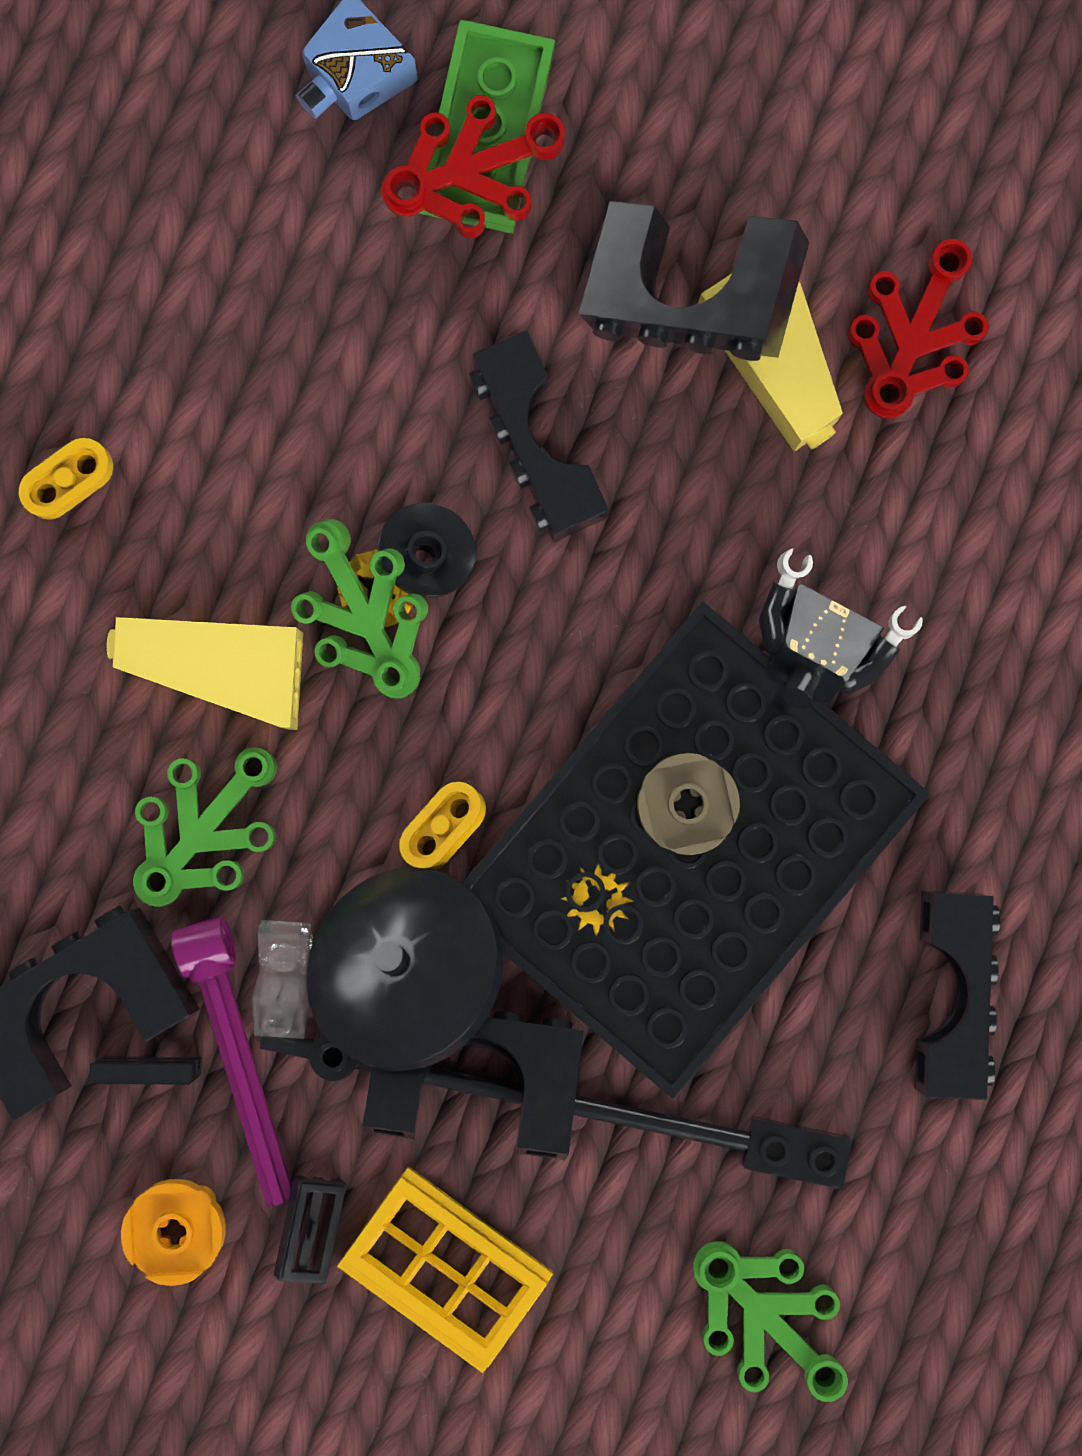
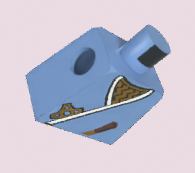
M342 0L304 47L302 56L307 72L313 80L298 92L296 97L303 108L314 119L335 102L350 119L357 120L418 80L415 58L361 0Z

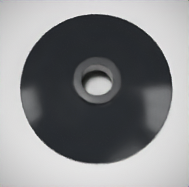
M416 503L399 509L385 522L378 539V552L391 548L397 550L403 556L404 570L397 577L395 585L406 593H416L423 598L442 597L459 589L469 578L476 561V545L467 524L456 513L437 504ZM420 550L427 551L432 556V561L429 563L420 561L416 557V552ZM383 556L381 561L383 569L388 573H392V561L388 557Z

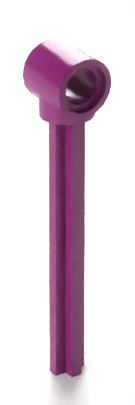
M218 916L175 929L171 933L174 956L181 974L185 978H190L191 983L199 982L266 1206L282 1204L290 1198L292 1184L227 973L234 969L233 964L236 963L235 945L229 926L223 916Z

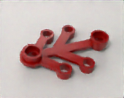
M477 95L471 98L467 104V118L446 164L427 171L436 148L445 146L451 135L449 121L443 114L437 112L427 114L420 123L421 135L407 165L392 169L383 180L381 191L385 205L393 213L405 217L414 216L424 210L456 224L457 230L462 236L466 238L478 237L485 229V214L482 208L474 203L460 205L436 193L447 187L455 186L501 206L504 215L510 220L520 221L525 219L531 211V196L524 187H509L482 174L532 155L541 160L556 157L562 151L565 139L564 126L558 117L550 113L537 114L528 121L525 135L473 154L483 131L490 129L496 121V107L493 100L485 95ZM479 107H484L490 111L489 116L485 119H477L472 113ZM434 124L444 128L443 133L436 137L430 136L426 132ZM541 135H548L554 142L548 147H541L536 143V139ZM409 186L414 188L416 193L410 199H402L398 196L400 189ZM513 197H520L526 204L523 208L514 210L507 203ZM468 214L476 215L480 219L479 223L474 227H466L461 221Z
M958 239L944 240L931 254L928 266L932 277L911 323L898 293L900 282L895 274L889 271L879 272L868 285V296L872 302L881 306L898 350L891 366H889L877 337L880 332V326L874 317L870 315L856 317L851 323L847 335L850 343L861 349L871 375V379L864 389L866 406L874 415L880 418H897L909 409L914 395L939 386L955 388L968 376L969 367L964 358L957 355L946 357L936 368L909 376L916 358L960 342L966 345H974L988 332L989 324L987 318L982 313L975 311L966 313L958 322L929 332L950 283L960 280L971 266L972 253L963 241ZM948 258L952 260L955 270L951 272L945 271L940 265V259ZM880 281L888 283L891 287V294H880L876 289V283ZM972 321L976 323L979 327V334H968L964 327L965 322ZM861 324L868 326L872 333L871 337L867 339L859 337L856 333V326ZM946 365H954L958 368L960 373L958 379H951L945 374L944 369ZM882 388L892 389L896 395L895 402H885L880 396V390Z

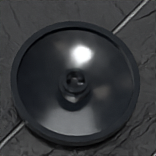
M408 867L372 876L352 888L333 906L324 918L313 940L306 973L307 995L313 1017L325 1037L336 1048L362 1064L387 1071L414 1070L435 1064L449 1057L465 1045L480 1029L493 1008L503 972V949L499 930L494 918L480 898L463 883L445 873L432 869Z

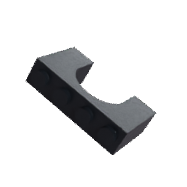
M609 202L579 310V315L593 329L594 335L609 341H620L622 336L633 337L643 344L657 348L666 347L667 342L683 344L686 349L700 354H711L713 349L730 351L732 355L748 361H758L761 356L779 357L809 246V241L798 221L749 216L734 271L725 286L716 295L701 304L690 307H672L659 302L656 294V278L670 226L655 206Z
M118 906L94 920L98 927L95 931L81 938L77 931L52 945L51 949L55 955L38 964L34 957L8 972L11 981L0 987V1099L13 1121L72 1087L48 1046L41 1028V1009L44 999L51 987L63 976L80 973L97 977L106 982L120 997L145 1042L199 1010L198 1005L141 908L124 912L123 908Z
M498 1011L494 1012L493 1018L487 1017L480 1029L463 1046H483L498 1052L510 1062L519 1077L522 1089V1103L515 1153L565 1160L569 1155L584 1031L572 1029L573 1023L562 1019H543V1025L523 1022V1016L520 1014ZM432 1065L407 1071H387L372 1067L362 1124L364 1132L415 1139L423 1083Z

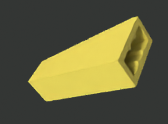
M732 274L700 295L698 304L716 295L725 286ZM799 281L778 358L761 356L758 361H748L732 355L730 351H725L794 452L806 443L812 450L831 438L836 433L832 426L843 414Z
M116 617L115 629H111L107 637V654L109 659H113V668L283 728L298 729L304 634L299 628Z

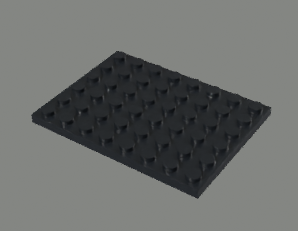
M704 601L700 603L462 882L480 898L494 918L499 930L503 954L673 1100L930 795L926 789L819 699L814 697L807 708H796L788 704L782 696L787 682L769 672L767 667L770 657ZM684 753L702 755L715 761L721 768L723 767L733 778L740 800L738 817L725 839L714 849L694 855L678 854L659 846L645 832L637 810L638 793L644 777L662 760ZM684 789L680 791L681 799L674 802L675 811H683L686 819H691L695 817V808L702 806V800L700 796L692 797L689 789ZM598 863L603 876L608 877L610 873H614L616 875L613 881L617 885L629 883L621 893L622 897L631 899L633 902L616 905L606 912L608 910L606 902L618 890L616 887L610 891L608 889L605 890L604 883L595 875ZM582 877L592 878L598 883L600 891L596 886L592 885L589 879L586 880L589 898L583 902L584 905L582 906L576 904L571 897L575 890L572 888L573 883L579 884L583 880ZM572 909H576L578 912H590L596 909L599 914L604 916V921L600 925L596 936L593 924L587 923L578 931L581 918L578 915L568 917L567 914ZM621 910L628 919L616 916L612 920L614 923L613 931L609 928V919L613 913Z

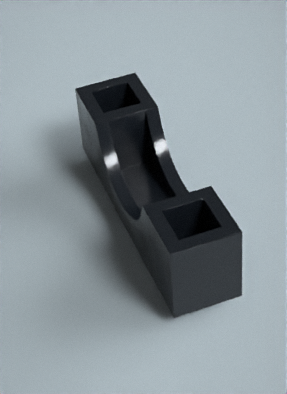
M523 331L474 353L473 360L476 370L470 372L469 377L480 401L489 398L495 411V415L489 417V421L500 445L509 442L516 459L510 461L509 465L519 488L522 489L528 486L536 504L529 506V509L539 532L542 534L549 531L553 542H556L607 519L609 509L589 465H570L556 461L546 455L531 436L528 426L529 414L536 399L547 388L548 375L528 331Z
M921 891L920 940L933 946L946 957L953 968L957 981V998L949 1018L934 1032L916 1039L915 1089L925 1097L987 1100L988 1086H993L995 1062L993 1057L989 1055V1036H994L996 1032L997 1014L995 1007L990 1005L991 985H996L998 980L999 967L997 957L992 955V935H997L1000 928V911L997 905H993L994 896L980 893Z

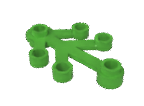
M327 519L315 523L309 528L306 535L307 548L313 557L325 561L350 610L324 601L318 593L309 591L293 599L291 604L292 614L297 621L304 624L318 620L364 637L373 652L371 654L349 647L342 637L330 635L316 644L314 653L317 661L325 667H334L342 664L371 675L377 689L390 698L408 696L417 688L420 681V666L412 652L420 622L427 616L428 605L426 600L416 593L407 594L396 601L393 611L399 626L392 645L384 626L396 579L404 570L403 556L397 550L391 548L379 551L372 556L370 570L375 578L370 599H368L345 556L351 543L347 527L336 519ZM320 533L324 534L329 540L328 550H324L319 542ZM383 556L388 557L392 561V573H388L383 569L381 564ZM305 599L313 605V615H309L304 610L303 602ZM407 601L413 603L417 609L415 618L410 617L405 611ZM328 643L336 648V659L328 655L326 650ZM389 667H393L399 672V682H395L391 678L388 671Z
M257 747L242 751L235 761L236 774L200 817L197 783L201 777L200 767L195 761L184 758L177 759L170 764L167 775L170 783L176 787L180 841L168 855L163 825L169 815L167 803L159 797H145L138 802L135 808V815L137 820L144 825L146 861L137 868L133 878V886L137 896L144 903L156 907L165 906L174 902L180 896L183 889L216 886L220 890L228 891L239 887L243 882L244 870L238 862L233 860L221 861L214 868L183 869L196 853L249 848L254 852H263L273 847L276 841V832L270 824L265 822L252 823L245 829L215 831L252 786L262 787L274 779L277 773V762L269 751ZM256 757L262 762L263 768L259 775L252 777L246 771V764L248 760ZM183 764L189 765L192 769V777L186 783L180 782L176 776L178 767ZM151 802L156 803L160 808V815L155 821L148 820L144 813L146 805ZM259 827L264 828L268 833V841L262 847L255 845L252 841V833ZM224 866H230L236 872V879L231 885L223 883L220 879V871ZM155 872L161 873L166 880L165 887L161 891L154 890L150 885V878Z
M714 1241L702 1246L694 1257L693 1272L698 1284L708 1291V1323L702 1331V1339L706 1350L712 1355L723 1356L733 1347L734 1338L730 1327L727 1325L728 1294H730L743 1307V1359L737 1367V1374L743 1388L750 1392H759L769 1382V1372L764 1363L765 1330L805 1370V1382L816 1399L823 1402H832L842 1397L847 1389L848 1378L841 1363L831 1355H818L780 1316L814 1315L821 1320L832 1319L840 1309V1301L834 1290L827 1285H817L809 1293L756 1292L745 1279L777 1277L785 1284L798 1282L804 1274V1264L800 1256L791 1249H782L774 1257H740L736 1249L725 1242ZM723 1259L727 1263L725 1270L719 1274L710 1272L709 1264L711 1261ZM785 1259H793L797 1262L796 1269L790 1274H784L779 1270L780 1264ZM821 1295H829L832 1297L831 1305L824 1310L817 1309L815 1307L816 1299ZM714 1331H723L727 1335L724 1343L720 1345L711 1344L709 1337ZM750 1367H758L762 1370L760 1378L755 1381L747 1380L744 1377L745 1372ZM822 1367L832 1369V1375L826 1381H819L815 1378L816 1372Z

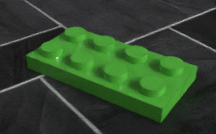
M460 19L439 113L443 114L449 121L451 135L445 146L436 148L427 171L446 164L467 118V104L471 98L477 95H485L493 100L496 107V121L490 129L483 131L473 154L525 135L528 121L533 116L541 113L555 51L554 39ZM479 107L473 111L472 115L477 119H485L489 116L490 111L484 107ZM436 124L434 137L443 133L444 128ZM531 156L482 175L509 187H524ZM450 186L436 192L460 205L474 203L480 206L485 214V228L514 234L516 221L508 219L504 215L501 206L455 186ZM513 197L507 204L511 209L519 210L522 198ZM424 210L419 213L440 218ZM468 214L463 217L461 222L476 226L480 219L476 215Z

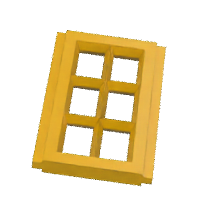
M410 1166L405 1169L337 1265L342 1271L482 1373L493 1362L553 1275L551 1269ZM406 1200L439 1223L423 1246L391 1223V1220ZM447 1230L481 1254L465 1277L432 1253ZM383 1231H386L417 1254L401 1277L368 1253ZM425 1261L459 1285L443 1308L410 1284ZM490 1261L522 1284V1287L507 1307L474 1284ZM468 1292L500 1315V1318L485 1338L452 1315Z

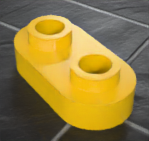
M79 438L71 441L23 477L19 485V498L22 505L27 511L42 519L61 517L109 481L113 472L112 457L95 440ZM88 459H95V470L90 474H83V463ZM51 487L55 488V499L50 503H44L42 499L44 491Z
M452 782L442 787L403 831L399 842L400 853L403 859L414 868L438 870L443 867L482 823L486 813V804L482 795L471 785L464 782ZM462 803H468V813L464 817L457 818V807ZM429 840H435L436 846L434 851L429 855H424V844Z

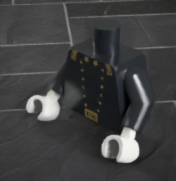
M792 548L781 554L778 559L777 568L781 578L779 583L773 582L759 617V625L764 648L770 653L767 668L772 675L787 682L782 692L783 699L796 708H807L814 697L822 702H831L839 691L852 694L876 682L899 653L900 649L897 645L900 641L912 637L920 630L922 617L914 624L912 630L901 629L898 626L897 618L906 608V606H902L889 619L888 627L890 631L885 637L881 636L880 634L884 627L801 583H799L796 589H793L796 579L804 577L810 572L813 560L811 555L805 556L800 571H792L788 565L789 557L793 552Z

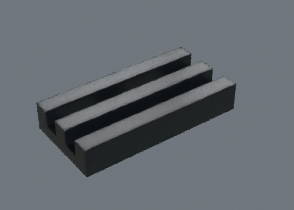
M103 1056L101 1059H97L90 1064V1082H93V1084L190 1085L202 1075V1057Z
M294 1175L274 1270V1276L278 1281L326 1284L347 1185L342 1179L332 1178L331 1181H328L323 1177L307 1179L301 1175ZM310 1192L295 1266L292 1269L307 1193ZM323 1193H329L313 1270H307L312 1243L316 1236Z

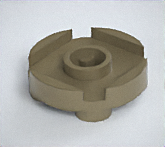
M693 753L674 755L659 762L644 777L637 798L638 816L645 832L659 846L684 855L701 854L717 847L730 833L740 808L739 793L731 775L715 761ZM684 789H689L692 797L700 796L702 800V806L695 808V817L691 819H686L683 811H675L674 802L681 799L680 791Z

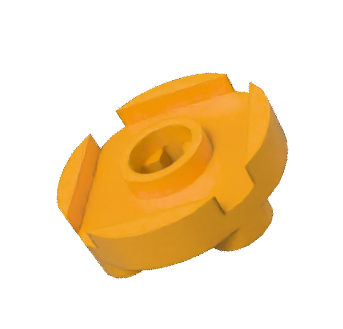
M184 1179L160 1181L146 1189L136 1198L123 1219L121 1242L124 1254L132 1266L136 1264L142 1272L147 1274L145 1278L154 1283L175 1286L191 1282L212 1265L224 1244L226 1234L224 1214L216 1201L215 1193L209 1187ZM170 1219L178 1220L179 1225L184 1226L187 1234L180 1237L179 1244H172L171 1237L161 1233V1228L166 1227L170 1223Z

